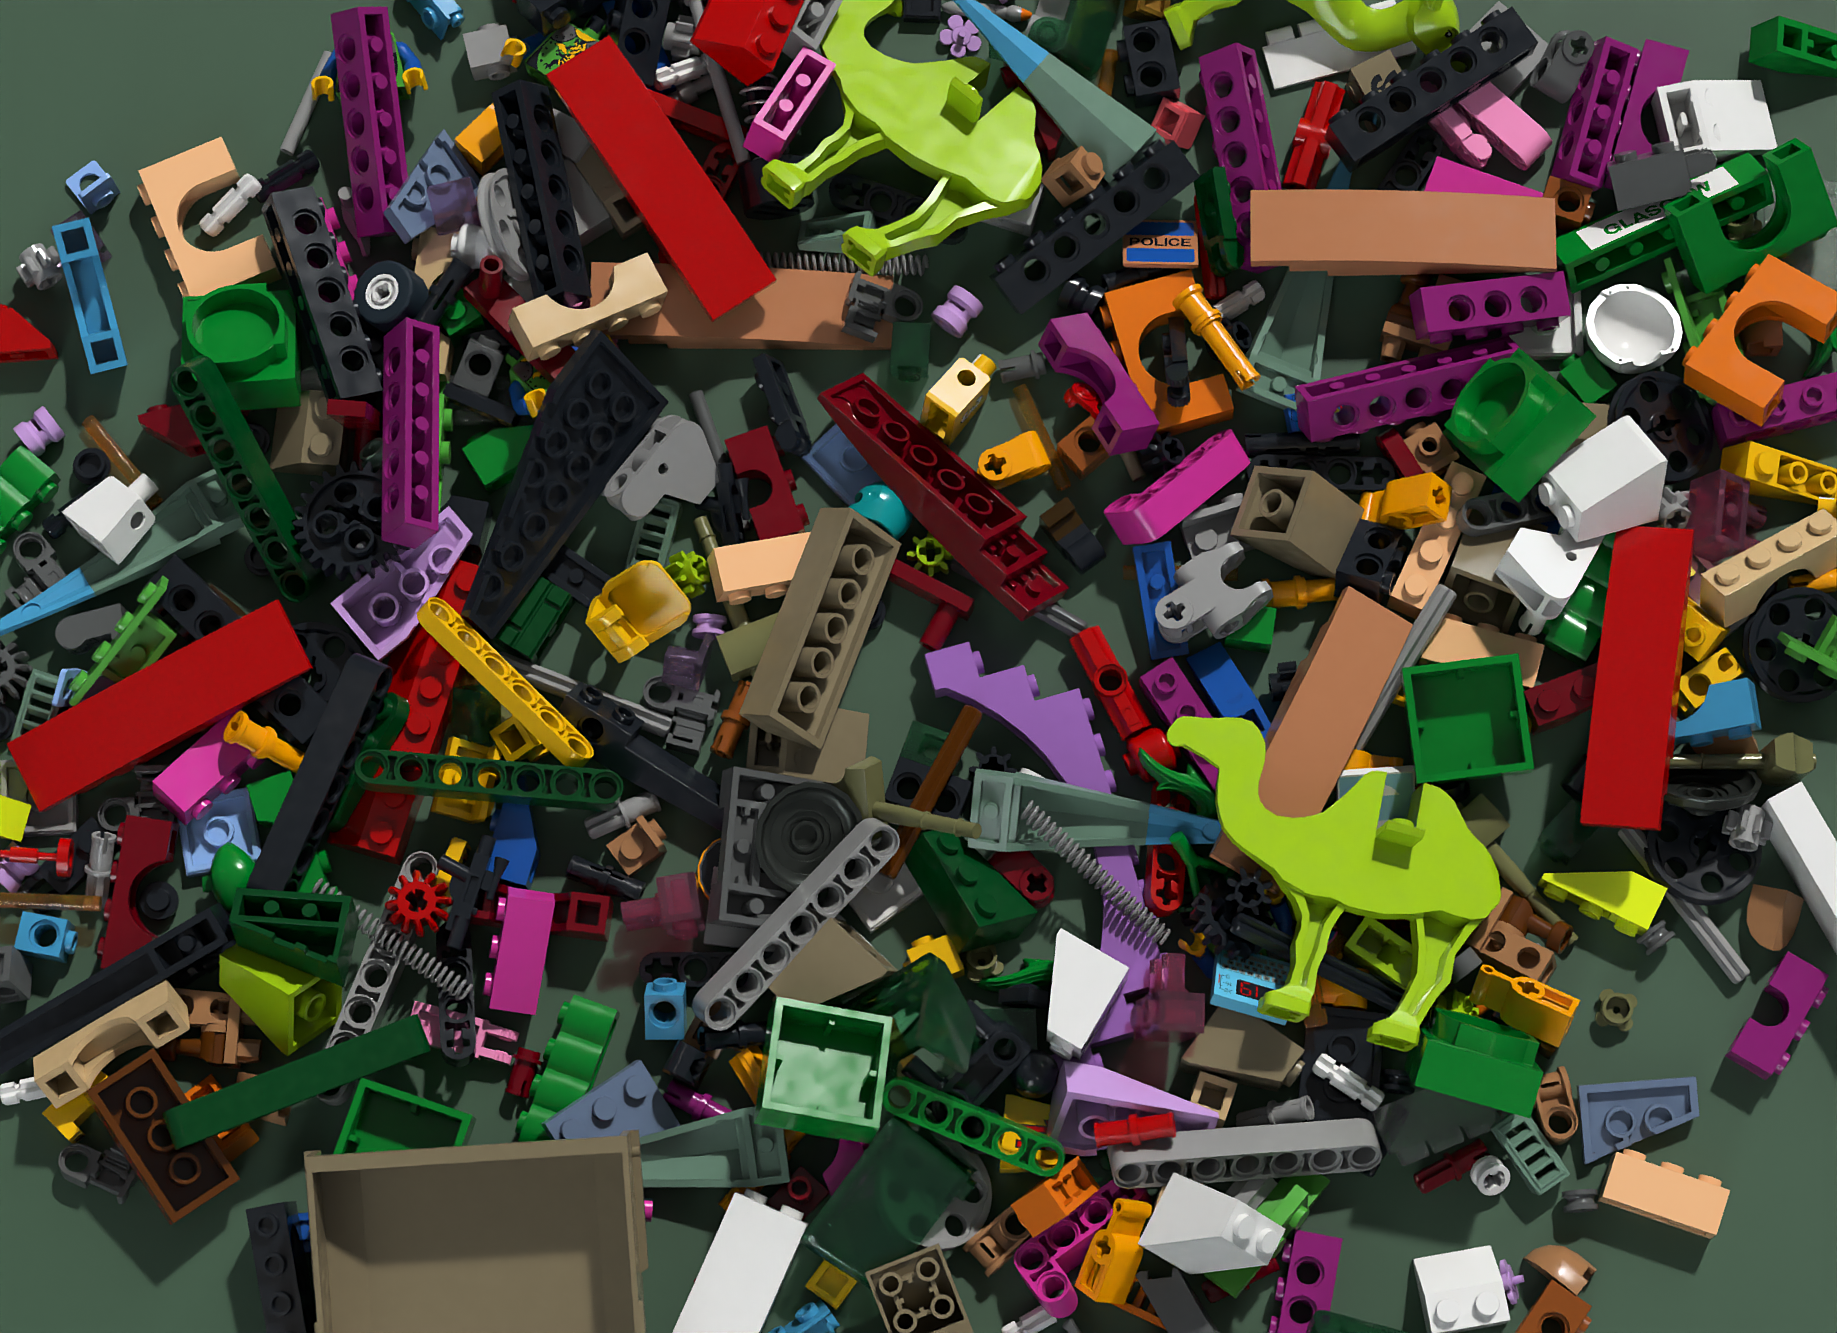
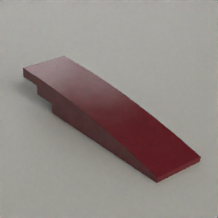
M861 373L819 394L817 399L878 476L900 498L907 509L983 587L1021 622L1064 597L1069 587L1042 564L1048 551L1021 529L1027 516L867 375Z

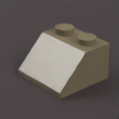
M323 391L301 392V406L277 408L270 468L273 472L323 476L322 472L326 471L333 477L336 475V466L339 464L344 472H346L351 431L327 415V401Z

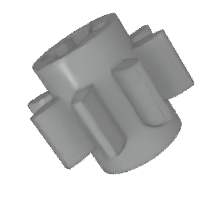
M679 14L676 23H667L663 49L671 51L673 61L680 62L691 58L693 55L701 56L702 51L690 42L696 29L693 17Z
M38 243L28 247L20 254L19 260L22 265L16 267V270L28 288L35 284L38 290H45L61 280L62 273L59 269L63 267L60 256L54 246L46 249L43 244Z
M1665 487L1662 493L1658 520L1646 523L1645 525L1647 527L1683 529L1688 523L1689 516L1692 514L1685 507L1689 500L1679 490L1673 493L1668 487Z
M1745 804L1738 807L1736 811L1729 810L1728 815L1725 816L1721 833L1730 835L1729 844L1733 848L1752 852L1758 849L1759 844L1766 845V841L1770 839L1773 822L1764 820L1766 812L1762 808Z

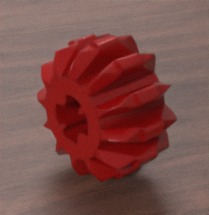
M414 870L413 882L410 883L404 875L399 876L398 879L403 886L400 890L393 886H390L388 892L397 899L389 900L385 903L387 910L396 911L389 918L393 925L402 923L401 931L405 935H408L414 926L418 937H424L426 925H429L434 933L438 932L440 929L435 922L436 918L443 921H448L449 914L441 908L449 907L453 904L451 897L442 896L448 890L446 883L443 882L435 885L437 876L432 872L427 875L423 882V877L419 870ZM420 896H423L427 906L423 910L418 907L419 912H414L415 909L411 905V901L415 897L419 901Z

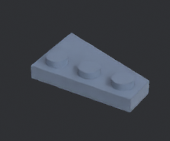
M444 129L436 135L383 212L404 244L477 197L480 179Z
M641 1060L634 1061L541 1123L550 1140L619 1136L623 1130L639 1129L640 1137L681 1126Z
M1694 1076L1576 1085L1583 1164L1585 1165L1649 1136L1659 1134L1699 1117L1697 1082Z

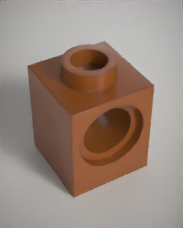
M1550 175L1543 197L1555 198L1556 228L1571 232L1580 228L1582 223L1589 224L1596 205L1589 202L1593 189ZM1570 201L1575 205L1576 210L1565 212L1559 207L1558 202Z
M1091 415L1057 443L1056 454L1081 481L1110 457L1092 429L1095 419ZM1085 439H1093L1100 447L1096 451L1088 453L1080 449L1079 443Z

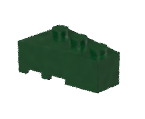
M935 830L924 832L915 842L905 860L906 866L958 953L1016 939L1038 913L975 848L968 847V841L963 836L956 837L954 834Z
M250 888L236 889L229 923L238 946L345 988L359 925V917L352 896Z

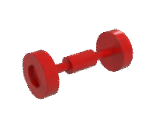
M60 838L57 853L39 852V848L11 847L10 850H0V858H9L10 862L38 864L39 860L56 861L57 876L70 877L74 861V841L69 838Z

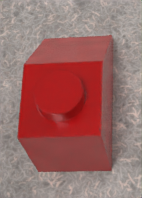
M0 304V363L58 359V351L48 338L13 308Z

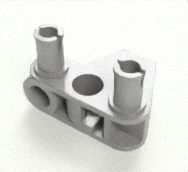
M667 415L663 418L658 416L645 433L646 437L611 477L600 494L606 496L608 503L615 509L620 510L631 521H637L645 517L664 494L700 505L716 486V483L719 482L718 469L703 430L695 422L685 420L677 415Z

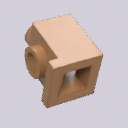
M1080 146L1064 157L1055 159L1043 175L1041 182L1065 208L1095 190L1106 173L1102 170L1103 163L1100 157L1094 152L1088 153L1083 146ZM1060 176H1062L1067 181V183L1070 185V188H1068L1066 184L1060 179Z
M1424 421L1419 422L1404 433L1407 437L1404 439V442L1424 473L1433 472L1438 477H1441L1447 473L1452 461L1459 462L1460 456L1457 451L1454 452L1436 422L1426 426ZM1430 441L1436 450L1428 452L1424 450L1422 444Z

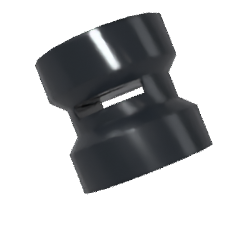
M1075 273L1065 284L1058 298L1057 305L1065 310H1078V314L1088 313L1093 320L1099 312V307L1103 305L1104 293L1108 292V290L1099 285L1090 287L1084 277Z

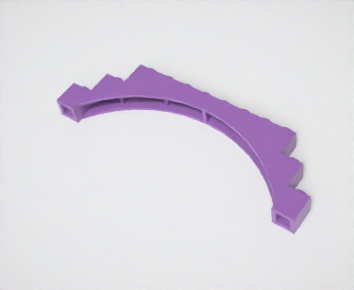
M969 642L925 654V663L936 698L948 696L977 708L985 715L1001 723L1024 741L1045 762L1059 782L1108 794L1117 792L1111 769L1104 771L1100 757L1106 755L1100 733L1093 735L1089 721L1095 719L1089 697L1082 699L1079 688L1035 701L1034 697L1040 696L1034 674L1027 676L1024 665L979 677V674L985 673L980 652H972ZM1135 846L1092 847L1096 864H1102L1100 872L1108 870L1105 878L1113 875L1114 878L1111 883L1119 880V885L1116 889L1120 886H1125L1122 894L1131 891L1128 900L1136 896L1134 905L1137 902H1142L1140 910L1146 907L1144 903L1145 880H1137L1133 867L1139 864ZM1110 890L1101 895L1103 922L1100 951L1129 967L1128 979L1081 1060L1074 1056L1070 1059L1071 1062L1103 1068L1104 1065L1100 1053L1092 1054L1091 1049L1134 1037L1135 1031L1133 1026L1139 1025L1133 1002L1126 1004L1125 999L1165 988L1168 984L1167 976L1173 975L1167 952L1160 954L1157 942L1152 943V938L1157 932L1151 937L1146 938V933L1151 927L1144 932H1140L1145 921L1140 926L1134 927L1139 916L1135 920L1129 921L1133 911L1127 916H1123L1127 906L1121 911H1117L1121 901L1116 905H1112L1115 896L1110 900H1106ZM1057 1054L1051 1055L1053 1059L1056 1061L1060 1072L1063 1061L1069 1060H1066L1058 1056Z

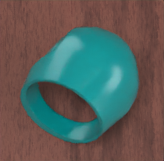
M884 481L874 482L863 487L854 498L855 503L847 507L854 509L865 518L877 524L880 529L897 541L906 533L912 523L913 514Z

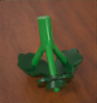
M1177 831L1170 836L1169 841L1186 865L1185 894L1193 893V898H1195L1205 884L1211 885L1210 876L1213 874V871L1217 872V878H1220L1224 885L1227 883V877L1237 879L1240 876L1239 873L1224 864H1218L1196 853L1182 831ZM1189 904L1179 907L1177 913L1189 912L1190 915L1194 908Z

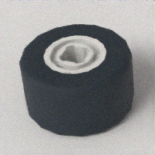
M389 260L378 262L368 268L358 280L354 291V300L359 306L360 317L384 333L391 331L406 317L410 319L416 317L429 297L427 286L420 276L401 263Z

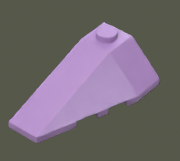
M448 506L439 514V531L416 549H399L397 552L402 560L400 563L389 559L387 561L389 566L388 572H385L379 566L376 567L374 579H371L367 573L359 582L353 584L330 604L380 662L411 636L419 623L417 612L429 598L437 595L474 535Z
M1064 1060L1052 1093L1046 1135L1059 1141L1064 1147L1066 1154L1095 1156L1097 1155L1096 1150H1104L1108 1147L1097 1148L1094 1135L1095 1122L1102 1123L1128 1119L1130 1114L1144 1117L1173 1112L1176 1132L1215 1129L1219 1120V1114L1106 1068ZM1045 1147V1150L1055 1151L1050 1147Z

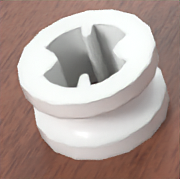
M1489 1155L1478 1159L1470 1171L1471 1180L1484 1195H1497L1510 1182L1509 1170L1496 1156Z

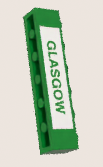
M1749 152L1716 166V169H1713V172L1711 171L1709 174L1706 172L1705 175L1690 178L1691 188L1687 192L1689 193L1696 189L1711 200L1721 227L1775 203L1769 173ZM1680 197L1615 211L1557 237L1556 272L1564 271L1567 289L1574 294L1676 248L1677 244L1662 206Z

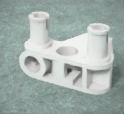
M1520 527L1496 568L1495 573L1527 608L1519 619V627L1523 632L1531 623L1533 626L1528 635L1539 634L1547 620L1556 618L1562 612L1605 535L1576 542L1566 529L1562 531L1561 535Z

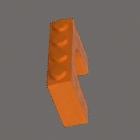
M1770 254L1767 255L1760 265L1756 263L1751 267L1745 278V286L1740 292L1734 291L1730 295L1724 306L1725 312L1719 320L1716 318L1711 320L1704 331V340L1698 348L1692 346L1682 362V366L1685 367L1683 383L1760 427L1764 425L1782 401L1785 380L1744 357L1735 342L1738 334L1753 323L1774 320L1787 323L1824 344L1837 327V291Z
M1191 269L1104 293V306L1099 307L1104 329L1111 328L1114 341L1109 342L1110 348L1118 357L1123 368L1137 386L1138 391L1150 409L1155 413L1160 423L1156 430L1159 435L1169 431L1171 436L1233 419L1234 406L1224 374L1189 383L1190 403L1185 406L1175 407L1169 404L1167 398V388L1170 385L1152 377L1142 365L1139 357V347L1144 338L1152 330L1169 324L1168 317L1182 316L1184 319H1187L1181 309H1175L1172 302L1179 293L1189 286L1196 284Z

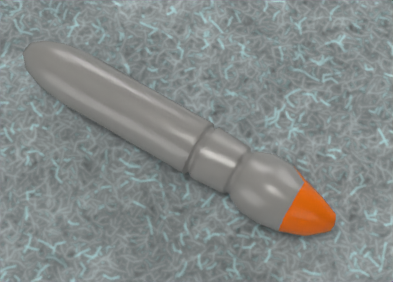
M954 1L946 2L941 6L942 10L948 14L966 16ZM980 3L1001 19H1007L1011 22L1026 21L1032 16V12L1016 5L1006 7L1003 5Z

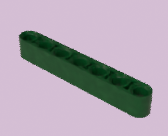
M195 356L172 372L170 376L172 390L280 593L290 602H302L323 586L326 576L322 571V566L315 570L309 562L310 558L305 559L300 551L302 546L298 545L294 537L299 532L293 526V521L297 520V517L217 365L207 356Z
M368 749L361 752L356 758L354 765L357 784L365 790L375 792L601 812L614 809L620 802L623 792V781L620 776L613 771L605 769ZM368 762H375L382 767L383 772L376 778H368L363 775L361 768ZM416 766L422 773L418 780L409 782L402 778L400 771L404 767ZM446 769H453L459 773L461 779L454 785H447L440 780L439 774ZM490 772L498 777L500 783L494 788H484L478 781L479 776ZM523 776H530L537 781L538 787L532 792H525L518 787L517 781ZM568 779L576 785L577 791L572 795H563L556 789V784L560 780ZM600 783H608L613 786L615 795L609 799H603L596 794L594 788Z
M416 1014L163 1112L162 1116L175 1150H178L361 1079V1077L364 1078L406 1062L432 1050L419 1016Z

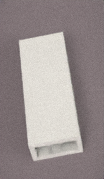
M1801 781L1767 799L1761 808L1766 812L1764 820L1773 822L1770 835L1772 845L1837 955V841Z
M746 1188L744 1194L735 1192L672 1333H761L809 1226L808 1223L801 1221L804 1213L782 1204L780 1211L766 1205L768 1197Z

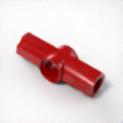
M1315 81L1304 118H1300L1291 147L1293 153L1282 187L1288 190L1316 189L1324 159H1328L1331 146L1324 138L1330 125L1328 121L1340 111L1346 90L1340 88L1338 84L1328 81Z
M1099 625L1088 627L1069 639L1072 649L1093 686L1094 695L1101 701L1122 742L1151 728L1152 724L1128 681L1125 669L1118 663ZM1105 676H1114L1119 679L1121 685L1117 690L1107 691L1102 688L1100 681Z

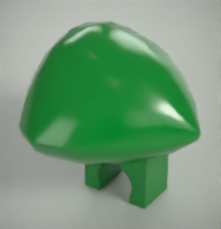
M227 842L217 850L212 859L211 875L202 877L203 892L213 891L214 899L221 903L222 907L231 914L236 889L246 888L256 864L255 861L244 850L235 844Z

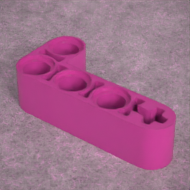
M1232 429L1223 430L1206 440L1186 456L1181 463L1175 465L1142 493L1125 495L1112 502L1103 511L1104 515L1123 545L1150 543L1166 534L1250 464V460Z
M1112 1179L1065 1218L1036 1237H1031L1016 1250L1014 1264L1019 1274L1050 1316L1065 1318L1076 1310L1078 1296L1066 1274L1084 1262L1095 1233L1099 1230L1107 1229L1113 1213L1112 1207L1117 1198L1138 1200L1152 1205V1199L1147 1188H1121ZM1104 1215L1106 1216V1218L1102 1222L1098 1224H1092L1095 1218ZM1074 1238L1070 1245L1060 1247L1063 1241ZM1042 1261L1038 1268L1028 1270L1032 1263ZM1064 1290L1059 1297L1049 1298L1054 1291Z

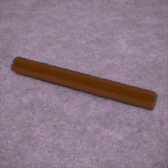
M970 705L963 707L913 799L910 808L922 812H932L982 719V712ZM899 825L896 831L900 839L899 848L895 855L878 871L881 875L890 879L897 877L922 830L921 828Z

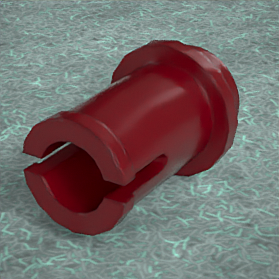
M518 1047L517 1054H512L515 1061L504 1092L529 1099V1091L537 1065L542 1066V1062L539 1061L541 1053Z

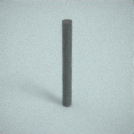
M703 391L692 392L688 396L716 466L717 464L728 463ZM742 518L745 533L751 530V526L748 520H743Z

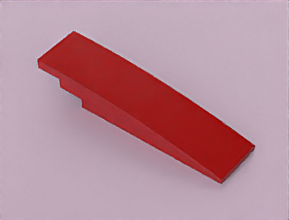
M610 35L546 74L549 82L668 263L673 265L690 293L693 292L712 322L776 282L777 279L732 211Z
M1635 526L1615 533L1590 724L1580 818L1582 825L1661 831L1664 795H1667L1670 759H1673L1694 529Z
M275 600L89 697L8 742L7 746L39 812H46L76 794H84L114 776H122L134 769V766L147 762L313 667L280 601Z

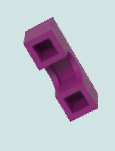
M1789 951L1784 954L1763 991L1775 997L1781 1004L1783 1017L1780 1024L1765 1026L1752 1018L1747 1019L1740 1028L1725 1057L1764 1080H1767L1773 1072L1780 1075L1791 1057L1785 1051L1792 1039L1799 1042L1810 1024V1021L1804 1019L1811 1006L1818 1009L1829 991V988L1824 986L1829 975Z

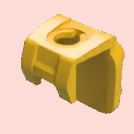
M643 560L605 583L602 593L591 601L585 623L616 661L622 663L648 647L649 643L655 642L683 625L691 613V603L660 563L653 560Z

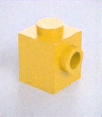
M513 715L489 732L506 761L518 762L527 758L532 763L550 752Z
M948 934L934 939L933 935H927L911 943L913 948L906 950L909 961L902 963L910 984L918 982L921 992L965 975L958 952Z

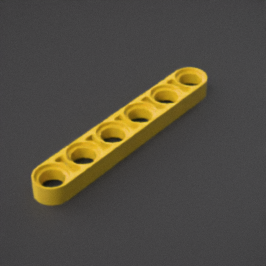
M431 597L417 612V619L422 627L562 764L583 768L594 755L593 747L589 741L448 603L437 597Z

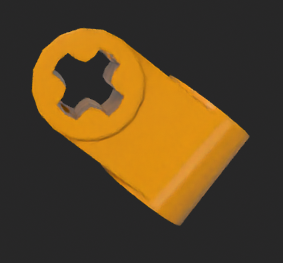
M1028 431L1008 442L984 451L979 457L977 473L996 490H1001L1004 487L1022 480L1031 479L1046 472L1051 468L1052 464L1037 432ZM993 464L995 469L1001 468L1000 474L996 475L993 470L987 471L988 465Z

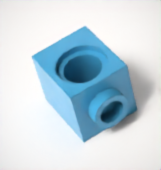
M23 911L14 947L25 956L67 963L68 955L74 954L76 950L78 932L74 931L75 925L67 919ZM49 929H55L57 932L55 942L48 947H41V935Z
M658 978L653 982H647L644 994L645 1040L685 1039L687 1028L686 982H677L673 978ZM667 1001L674 1005L675 1010L670 1013H663L657 1009L656 1004Z

